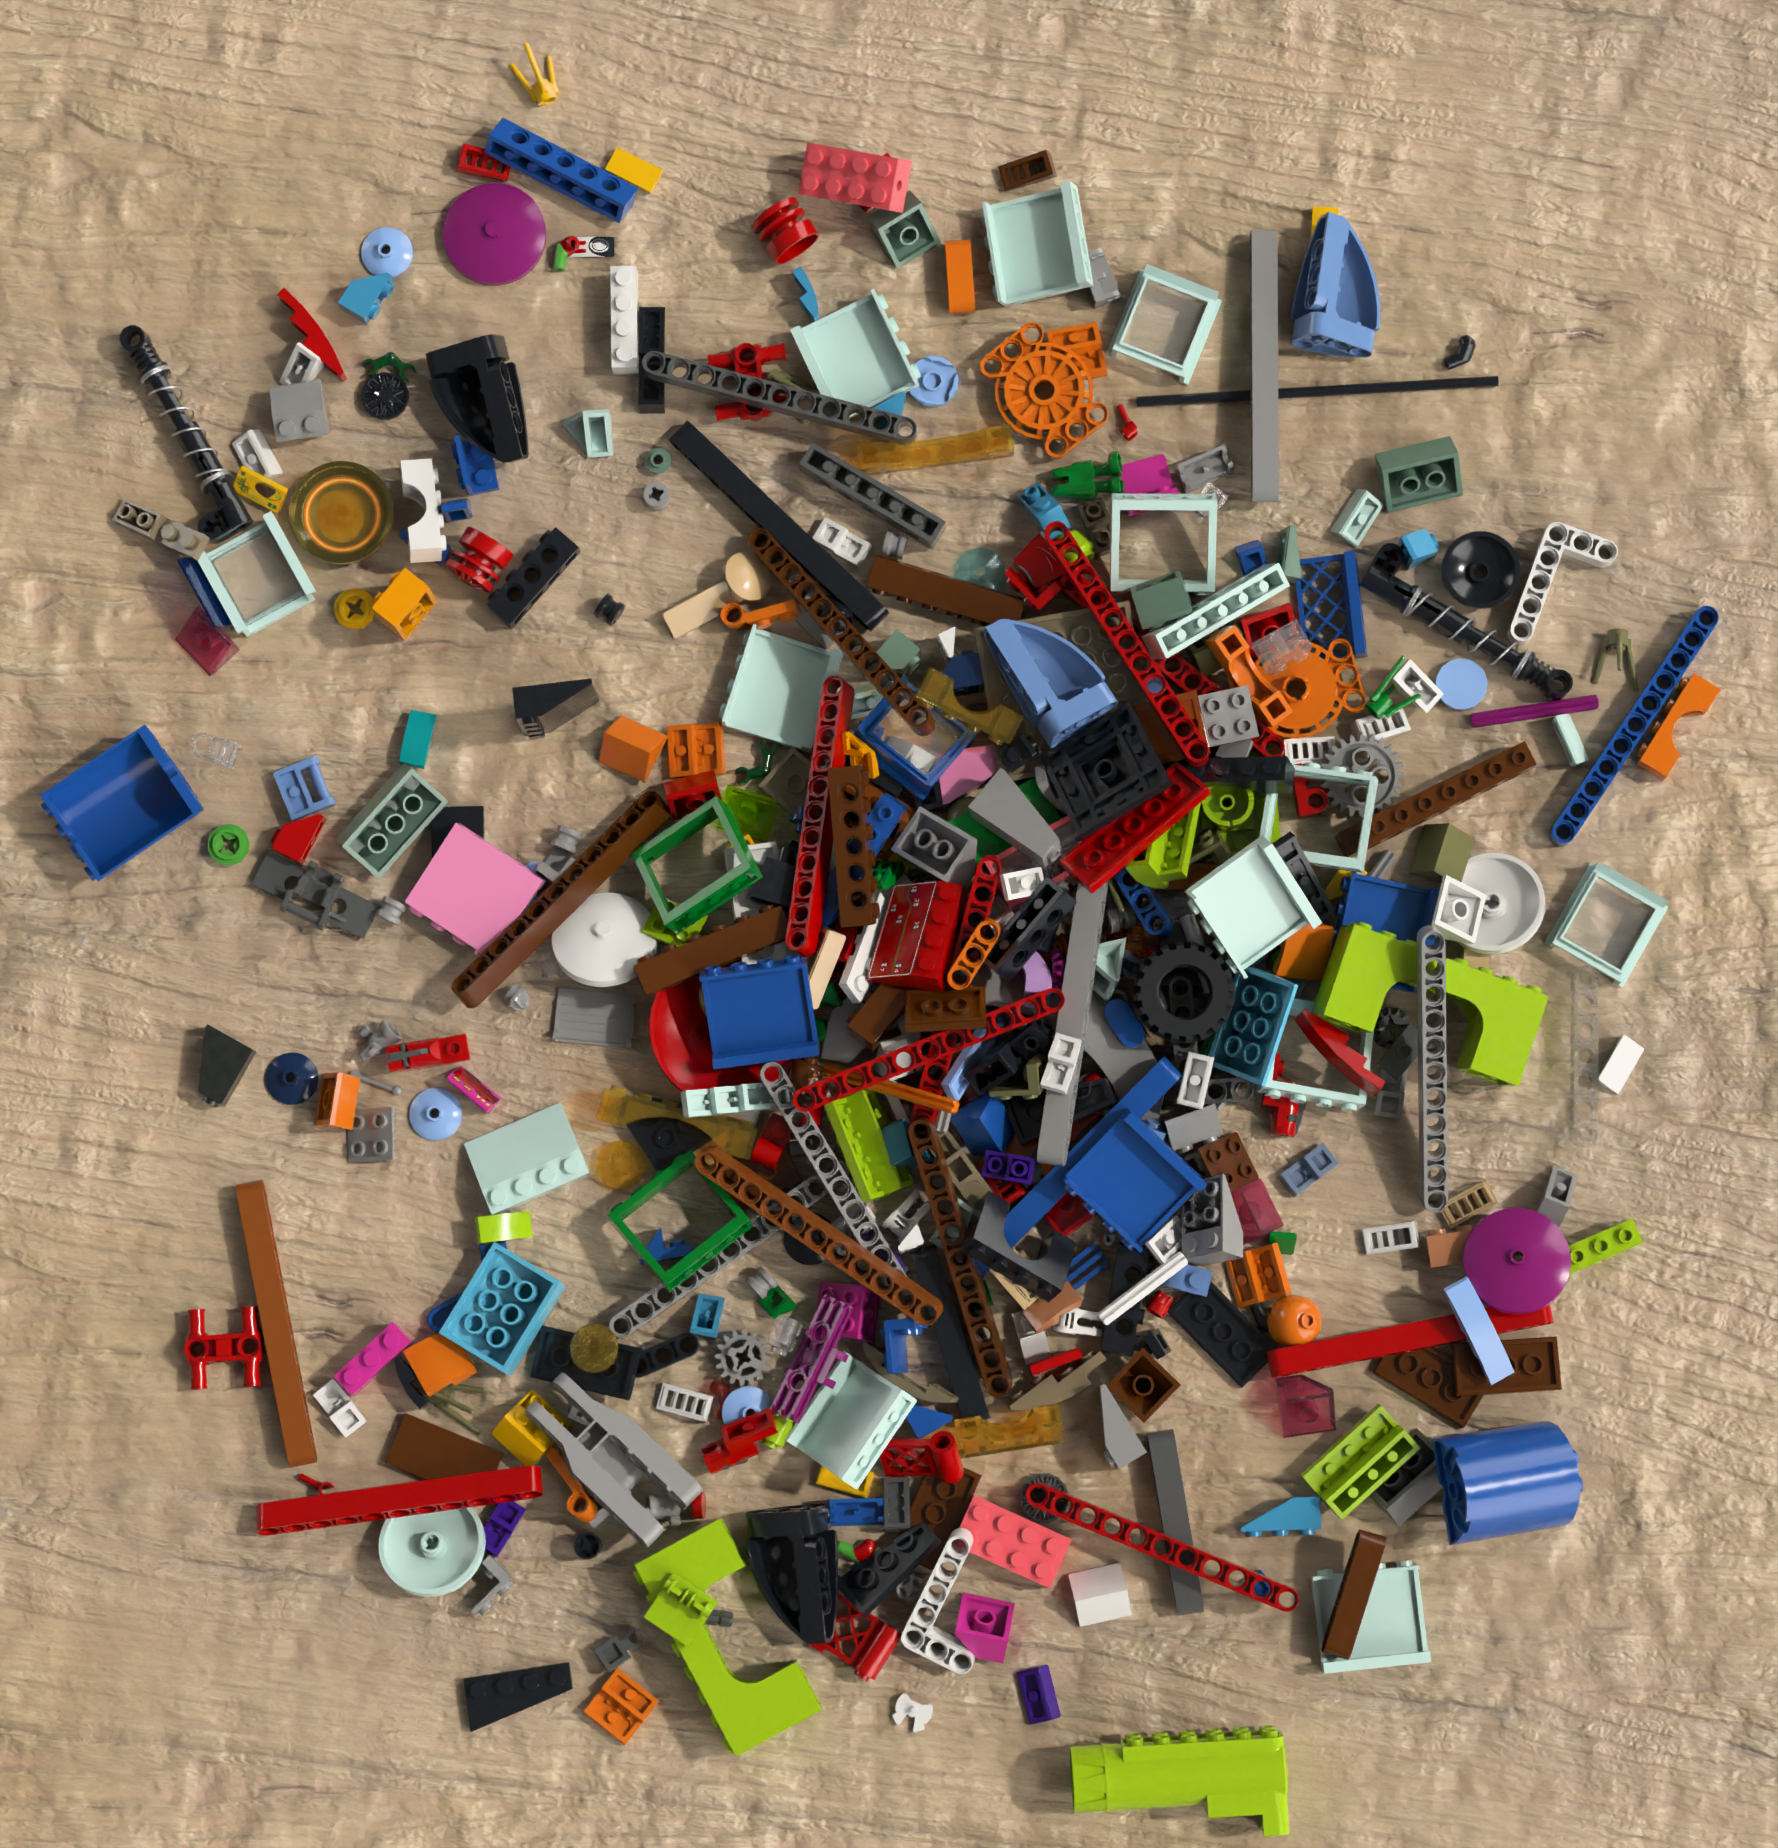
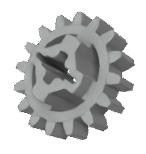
M743 1329L742 1335H738L736 1330H734L733 1338L730 1339L724 1336L726 1344L717 1345L722 1352L715 1355V1358L721 1359V1363L716 1365V1368H723L725 1370L721 1375L722 1378L728 1375L731 1376L730 1384L732 1385L736 1379L739 1380L741 1387L744 1386L746 1380L751 1385H754L755 1377L761 1380L764 1379L761 1374L762 1370H770L765 1364L772 1361L771 1357L766 1356V1353L771 1348L763 1347L766 1339L763 1337L757 1340V1332L755 1331L751 1336H748L747 1329ZM746 1340L742 1347L736 1349L731 1347L736 1341ZM755 1344L761 1352V1361L754 1356L753 1349ZM749 1346L747 1356L751 1360L749 1363L744 1362L738 1369L740 1360L736 1356L738 1353L743 1354ZM726 1355L732 1357L734 1363L732 1371L727 1366ZM753 1367L757 1369L750 1375L741 1376L746 1368Z

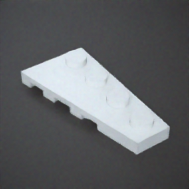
M881 892L874 893L875 903H879L880 918L876 919V924L864 926L862 933L857 934L854 942V955L849 956L839 982V986L852 1003H860L873 982L867 981L866 978L888 905Z

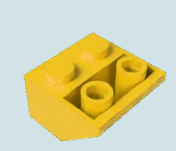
M533 1389L502 1418L491 1433L525 1466H534L545 1455V1452L555 1444L524 1412L533 1401L542 1405L567 1430L571 1426L562 1415Z

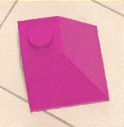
M963 1592L955 1630L956 1637L976 1658L1003 1664L1015 1603Z

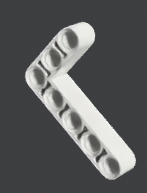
M1560 522L1548 525L1541 537L1507 632L1508 640L1512 644L1518 642V646L1526 644L1533 635L1562 554L1600 568H1605L1611 565L1617 557L1618 549L1615 543ZM1549 532H1559L1562 537L1561 541L1551 540ZM1574 540L1584 541L1586 549L1582 551L1576 549ZM1602 548L1607 549L1611 555L1610 559H1602L1598 554V550ZM1544 554L1549 555L1553 560V564L1549 566L1544 565L1540 560V556ZM1532 579L1542 580L1544 588L1540 590L1534 588L1531 583ZM1526 602L1532 603L1536 609L1535 613L1529 614L1525 612L1523 604ZM1518 626L1523 627L1527 632V636L1524 638L1516 636L1514 628Z
M957 1528L950 1534L901 1635L902 1644L907 1649L958 1674L969 1672L976 1657L957 1637L933 1626L972 1547L973 1535L965 1528ZM960 1539L964 1541L966 1547H957L953 1540ZM949 1562L953 1564L955 1569L946 1570L942 1563ZM939 1585L942 1587L943 1592L936 1593L932 1590L931 1586ZM920 1608H928L932 1615H923ZM915 1630L921 1637L913 1638L910 1636L909 1631ZM939 1642L945 1649L937 1650L934 1648L933 1643ZM957 1655H965L969 1661L961 1662L958 1660Z

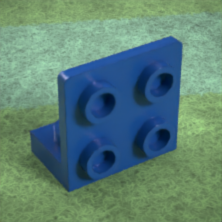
M455 435V443L451 444L456 464H460V468L456 469V473L462 490L466 489L469 496L500 490L493 457L485 454L470 442L463 443L460 435Z
M912 1318L884 1320V1326L881 1328V1337L886 1345L883 1363L888 1374L908 1373L906 1335L922 1334V1329L930 1328V1325H921Z

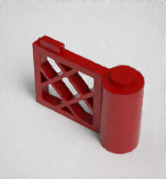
M947 1431L937 1432L930 1439H891L880 1455L886 1476H939L941 1481L951 1484L959 1481L964 1475V1467L955 1437ZM887 1449H895L897 1452L893 1453ZM914 1449H924V1451L920 1453ZM903 1455H907V1456H909V1457H911V1458H913V1459H912V1460H908V1459H906V1458H904V1457H902V1456H903ZM895 1462L901 1466H891V1464ZM922 1462L928 1466H920L918 1463Z
M838 1593V1600L847 1605L849 1616L838 1618L836 1622L850 1619L853 1635L838 1638L835 1625V1639L824 1644L809 1645L821 1653L826 1649L856 1669L854 1674L864 1681L868 1682L869 1678L875 1680L899 1642L902 1633L874 1615L869 1614L866 1618L871 1620L872 1624L866 1632L857 1634L853 1618L864 1615L849 1599ZM851 1608L860 1614L852 1615ZM864 1636L859 1643L857 1637ZM854 1638L856 1649L851 1658L841 1652L839 1641ZM835 1642L837 1649H835L829 1644Z

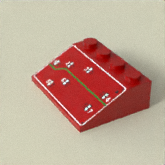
M931 881L893 885L866 978L867 981L943 993L969 899L964 884Z

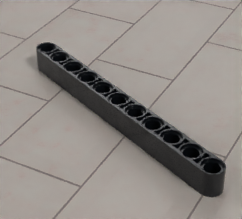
M686 421L669 438L671 444L759 528L768 531L789 556L821 587L853 612V617L868 631L871 632L889 614L888 610L689 421Z

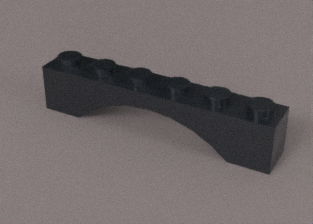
M1287 756L1208 758L1207 763L1201 767H1193L1185 759L1177 761L1207 787H1235L1266 794L1293 793L1295 768ZM1175 762L1163 764L1164 769L1167 770Z

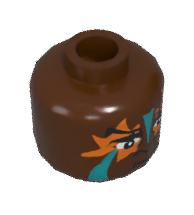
M804 1057L802 1060L794 1059L791 1062L788 1078L796 1091L822 1080L824 1069L817 1065L818 1059ZM802 1092V1093H800V1094H803V1095H808V1096H810V1094L807 1093V1092Z

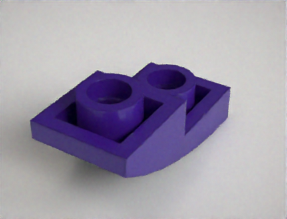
M986 1150L981 1176L1031 1185L1036 1158Z

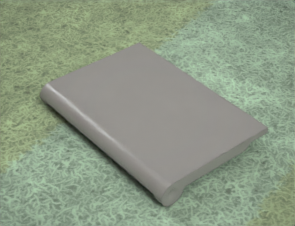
M558 988L552 1040L631 1048L637 995Z

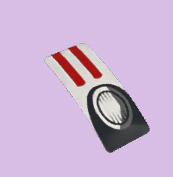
M577 237L580 243L579 249L568 258L614 257V237Z

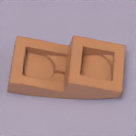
M1066 1281L1063 1290L1053 1300L1047 1302L1039 1298L1022 1312V1316L1033 1331L1038 1334L1058 1324L1059 1316L1081 1306L1082 1299L1070 1283Z

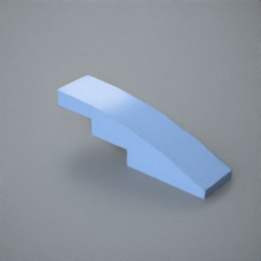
M1466 1276L1444 1288L1459 1327L1466 1335L1474 1356L1479 1360L1487 1381L1493 1385L1514 1373L1497 1332L1469 1278Z

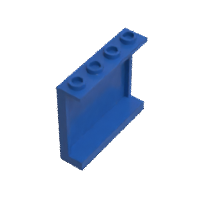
M1355 871L1347 872V875L1342 877L1340 891L1343 892L1342 900L1337 903L1335 909V917H1338L1336 928L1333 927L1332 950L1340 927L1350 925V922L1357 924V921L1373 926L1372 931L1380 933L1382 930L1397 935L1396 940L1405 942L1407 939L1417 942L1418 931L1424 926H1432L1440 890L1426 889L1356 874ZM1429 935L1425 940V945H1432L1435 936ZM1397 982L1390 988L1417 994V987L1402 982Z
M789 955L784 957V960L779 961L765 958L758 960L757 964L747 965L746 962H736L731 964V967L726 968L712 965L705 967L704 971L700 972L699 980L702 982L713 1053V1069L819 1056L820 1047L806 957L800 958L799 955Z
M1129 1108L1062 1175L1065 1182L1063 1187L1073 1197L1078 1194L1084 1200L1082 1205L1091 1214L1094 1215L1097 1212L1104 1218L1101 1223L1110 1232L1113 1233L1116 1230L1123 1236L1120 1240L1128 1249L1132 1251L1135 1248L1140 1253L1143 1251L1141 1246L1196 1190L1200 1192L1207 1185L1205 1180Z

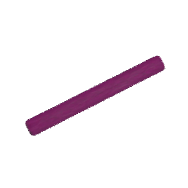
M1588 695L1477 712L1470 715V723L1473 728L1595 710L1599 707V700L1597 695Z

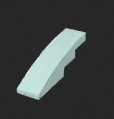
M763 1083L685 1090L681 1092L684 1118L778 1109ZM783 1089L778 1094V1100L781 1104H788L790 1102L788 1089Z

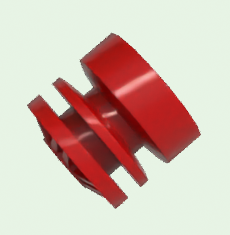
M795 197L784 199L769 207L751 225L754 234H759L758 240L761 243L769 242L766 252L775 265L784 264L809 249L820 237L811 220L800 221L805 215V211L803 208H798L799 202Z
M467 527L459 539V543L466 549V552L452 550V556L459 562L447 558L444 565L452 571L455 577L470 587L491 593L494 586L486 578L494 582L499 581V577L492 571V568L505 570L514 555L488 535L472 527Z

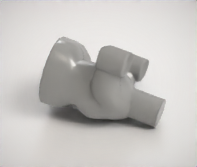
M386 1019L379 1024V1029L376 1032L371 1030L367 1024L362 1025L358 1029L360 1031L359 1034L362 1037H367L369 1041L368 1047L360 1053L361 1058L366 1062L373 1056H380L385 1053L386 1046L393 1045L402 1040V1035L398 1029Z
M647 1496L646 1508L648 1507L651 1510L650 1514L656 1520L667 1519L670 1526L681 1525V1522H679L680 1513H691V1504L683 1510L668 1496Z

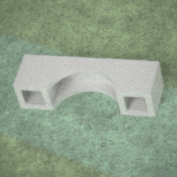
M610 266L611 368L613 375L639 374L637 323L638 271L636 266Z
M432 458L401 460L400 475L403 497L416 501L425 511L420 521L408 527L410 563L442 561V551L446 550V536L440 535V528H444L443 512L438 513L437 506H441L440 490L435 491V484H439L438 468L433 469Z

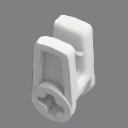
M916 1189L881 1225L884 1229L888 1228L898 1237L897 1240L900 1243L931 1209L929 1201H926L920 1208H917L916 1213L911 1218L905 1217V1213L913 1204H916L920 1197V1193Z
M1075 1308L1059 1316V1323L1053 1326L1052 1330L1053 1332L1072 1335L1080 1334L1094 1337H1102L1103 1330L1095 1328V1326L1091 1328L1077 1324L1078 1318L1088 1319L1089 1321H1101L1098 1317L1099 1312L1080 1310V1308Z

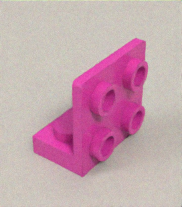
M1163 454L1124 464L1123 475L1116 476L1123 478L1124 493L1179 494L1177 487H1173L1167 462ZM1126 510L1128 517L1153 511Z
M820 1282L816 1311L824 1294L854 1307L840 1337L874 1342L880 1296L866 1286ZM823 1328L821 1335L827 1336L828 1330Z

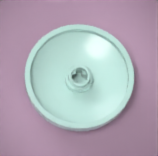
M472 1507L391 1518L385 1520L380 1532L379 1556L384 1570L401 1589L417 1596L436 1597L459 1589L472 1578L482 1562L486 1539L482 1522Z

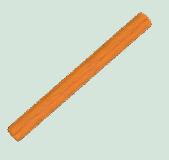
M827 1062L823 1066V1076L830 1077L848 1070V1068ZM852 1072L847 1076L846 1081L849 1084L860 1086L862 1077L859 1073ZM885 1080L866 1088L947 1113L956 1114L958 1112V1100L893 1081Z

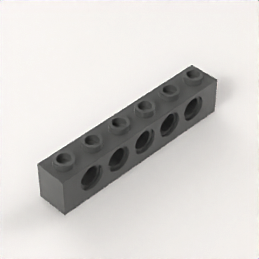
M813 442L799 463L801 472L932 550L946 529V521Z

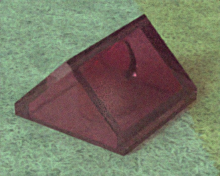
M200 606L195 608L175 639L209 676L217 672L240 650Z
M1261 1178L1231 1192L1243 1230V1245L1284 1226Z

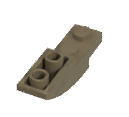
M126 498L123 499L112 521L130 531L196 561L199 560L210 540L205 534L168 519L161 513Z
M949 1130L946 1133H938L952 1181L969 1205L974 1208L975 1203L988 1191L993 1194L994 1192ZM930 1150V1151L932 1152V1154H933V1155L935 1156V1158H936L935 1152L932 1151V1150Z
M1092 1350L1080 1359L1083 1363L1080 1367L1074 1370L1071 1366L1060 1374V1382H1057L1052 1374L1049 1377L1042 1374L1031 1383L1034 1387L1026 1394L1021 1390L1010 1398L1013 1403L1009 1406L1010 1410L1026 1411L1039 1409L1076 1395L1092 1384L1086 1375L1107 1359L1101 1351L1095 1354Z

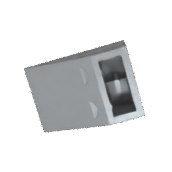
M1221 1174L1203 1178L1207 1185L1200 1192L1196 1190L1182 1204V1254L1189 1263L1202 1267L1243 1258V1230L1226 1176Z

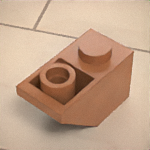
M1472 1226L1456 1227V1232L1446 1233L1445 1229L1429 1231L1430 1236L1424 1237L1428 1269L1457 1265L1464 1255L1465 1245L1472 1232Z

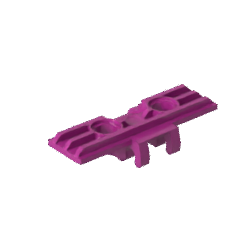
M824 1294L808 1330L804 1329L802 1332L804 1336L789 1368L786 1367L784 1370L787 1374L770 1407L772 1411L799 1423L817 1384L820 1383L831 1389L834 1388L836 1382L827 1378V1375L835 1358L846 1363L849 1355L835 1349L854 1307ZM823 1328L828 1330L826 1338L821 1337ZM800 1380L803 1381L804 1385L800 1389H796L797 1383Z

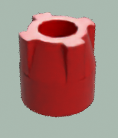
M1158 1290L1150 1299L1145 1309L1156 1317L1164 1319L1173 1298Z

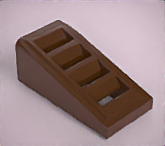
M1047 150L998 166L1005 191L1057 177L1051 154ZM1042 160L1046 168V171L1042 172L1039 161ZM1032 163L1034 165V169L1036 172V174L1033 176L1031 174V170L1029 167V164ZM1021 166H1023L1026 175L1024 179H1022L1019 171ZM1013 169L1016 181L1013 183L1008 171Z

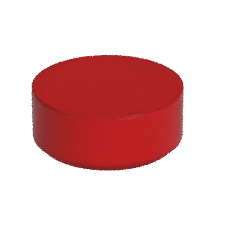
M701 1492L691 1503L694 1519H705L706 1499L704 1492Z

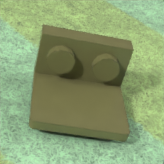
M1216 827L1211 830L1210 828L1204 829L1196 835L1189 865L1211 853L1210 855L1217 867L1232 857L1230 849Z
M1049 1050L1042 1054L1038 1052L1030 1059L1026 1066H1024V1077L1007 1078L988 1091L989 1097L997 1096L998 1100L1011 1099L1013 1096H1022L1023 1099L1037 1098L1044 1091L1040 1083L1048 1063Z

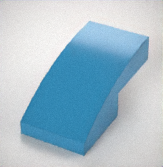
M801 266L792 271V277L804 293L799 298L800 306L810 319L815 322L819 320L817 299L810 280Z

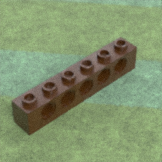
M863 765L827 768L841 927L876 924V919L880 918L879 903H875L874 892L878 891L877 877L872 875V866H875V852L870 850L869 840L873 839L872 823H868L867 813L871 812L870 797H866L865 786L869 785L868 772L863 769ZM848 785L856 790V797L853 800H848L844 795V790ZM849 812H854L858 816V824L855 827L847 823L846 817ZM852 838L860 842L861 848L858 853H853L849 849V841ZM854 865L860 866L863 870V876L859 880L851 875V868ZM856 891L863 893L865 896V903L862 906H858L853 901V895Z

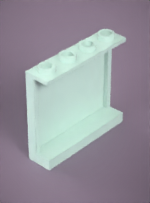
M1071 181L1060 183L1061 188L992 205L982 202L983 211L980 212V217L987 231L984 241L991 255L988 265L990 273L994 276L995 285L992 287L995 300L1005 307L1094 286L1078 189Z
M874 289L870 290L871 295L803 328L798 325L790 329L821 395L871 408L900 392L906 393L920 386L917 378L921 377L915 362L910 364L906 355L910 354V351L904 339L898 340L895 332L900 330L894 317L888 318L885 309L889 307L883 294L877 295ZM827 407L830 416H834L837 413L834 407ZM853 413V414H851V415L848 417V420H850V419H852V418H854V417H856V416H858V415H860V414H858V413Z
M753 624L751 631L746 630L742 643V645L746 646L744 654H739L734 669L738 670L736 678H731L726 692L730 694L728 703H723L719 712V718H722V726L812 754L822 685L827 677L838 674L843 652L834 648L832 651L768 631L757 630V625Z
M1263 835L1185 890L1190 899L1187 901L1189 908L1195 915L1200 914L1203 919L1199 922L1208 935L1213 934L1215 940L1212 943L1221 955L1225 953L1227 956L1226 965L1233 974L1238 972L1244 979L1248 977L1244 969L1308 924L1315 929L1322 924L1277 850Z
M849 1355L846 1363L838 1360L827 1378L836 1382L834 1388L831 1389L823 1384L808 1404L800 1422L795 1423L785 1440L857 1490L917 1400Z
M1412 1560L1396 1562L1397 1567L1386 1568V1563H1380L1357 1638L1348 1660L1321 1652L1323 1638L1344 1573L1333 1574V1569L1317 1570V1576H1311L1322 1673L1431 1662L1424 1622L1418 1569H1420L1419 1565H1413Z

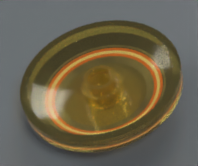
M349 461L329 462L311 470L296 486L289 505L291 529L299 544L314 558L333 565L354 564L372 556L387 540L394 519L392 498L384 482L369 468Z

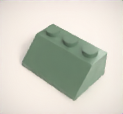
M1450 436L1375 454L1377 476L1387 513L1463 495L1459 455Z

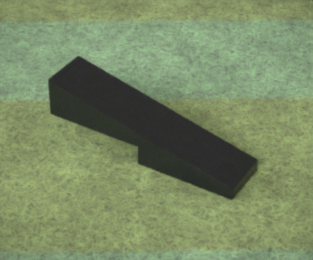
M639 307V414H665V383L648 378L642 365V359L648 352L657 351L665 353V307ZM652 361L648 365V368L653 371L661 367L659 361Z

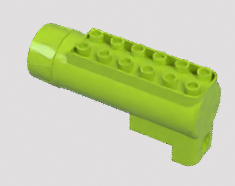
M1274 1725L1259 1726V1730L1249 1731L1248 1727L1232 1728L1233 1732H1222V1729L1213 1728L1207 1729L1206 1734H1195L1194 1730L1179 1731V1735L1168 1736V1732H1154L1152 1737H1142L1139 1733L1126 1734L1124 1739H1120V1743L1070 1746V1775L1074 1813L1101 1811L1109 1813L1121 1810L1204 1805L1208 1818L1258 1815L1259 1828L1262 1830L1264 1837L1289 1834L1288 1778L1284 1735L1280 1730L1275 1729Z

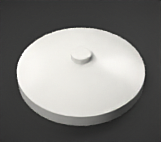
M1486 853L1469 858L1461 883L1485 894L1486 899L1475 944L1457 943L1468 950L1481 954H1501L1522 946L1536 933L1545 913V895L1539 877L1525 862L1507 854Z
M617 893L590 895L552 933L553 952L559 967L573 980L594 987H611L632 980L636 977L633 970L634 965L638 964L636 960L648 954H651L653 958L656 953L658 940L641 933L650 916V912L640 902L626 895Z

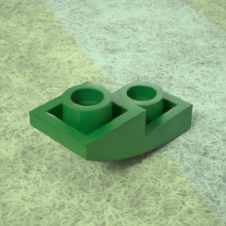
M903 861L879 862L876 869H872V875L877 877L878 890L893 886L903 875L905 866Z

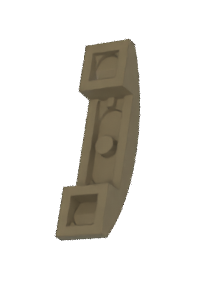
M865 1342L863 1344L864 1352L875 1369L886 1380L909 1395L938 1403H957L959 1397L938 1384H930L928 1389H925L902 1373L888 1374L883 1363V1355L886 1353V1350L873 1342Z

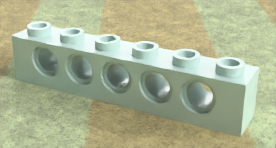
M1279 563L1264 564L1192 606V613L1177 619V621H1174V619L1167 621L1162 627L1154 629L1141 637L1153 660L1167 659L1290 585Z

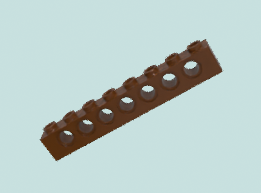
M1524 741L1373 815L1367 850L1532 770L1537 763L1526 742ZM1362 821L1338 832L1335 836L1345 857L1352 858L1357 855Z

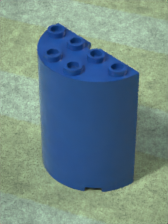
M143 725L40 795L44 801L41 804L42 808L49 817L52 815L58 822L55 825L56 829L68 842L72 841L73 845L69 847L72 853L82 863H86L87 867L84 870L92 881L97 879L98 882L204 811L203 806L198 801L197 796L182 773L146 725Z
M1540 1421L1432 1439L1438 1481L1444 1489L1442 1505L1449 1546L1562 1527L1574 1519L1579 1504L1580 1492L1583 1490V1482L1579 1477L1577 1466L1578 1454L1572 1449L1567 1437L1558 1425L1549 1421Z

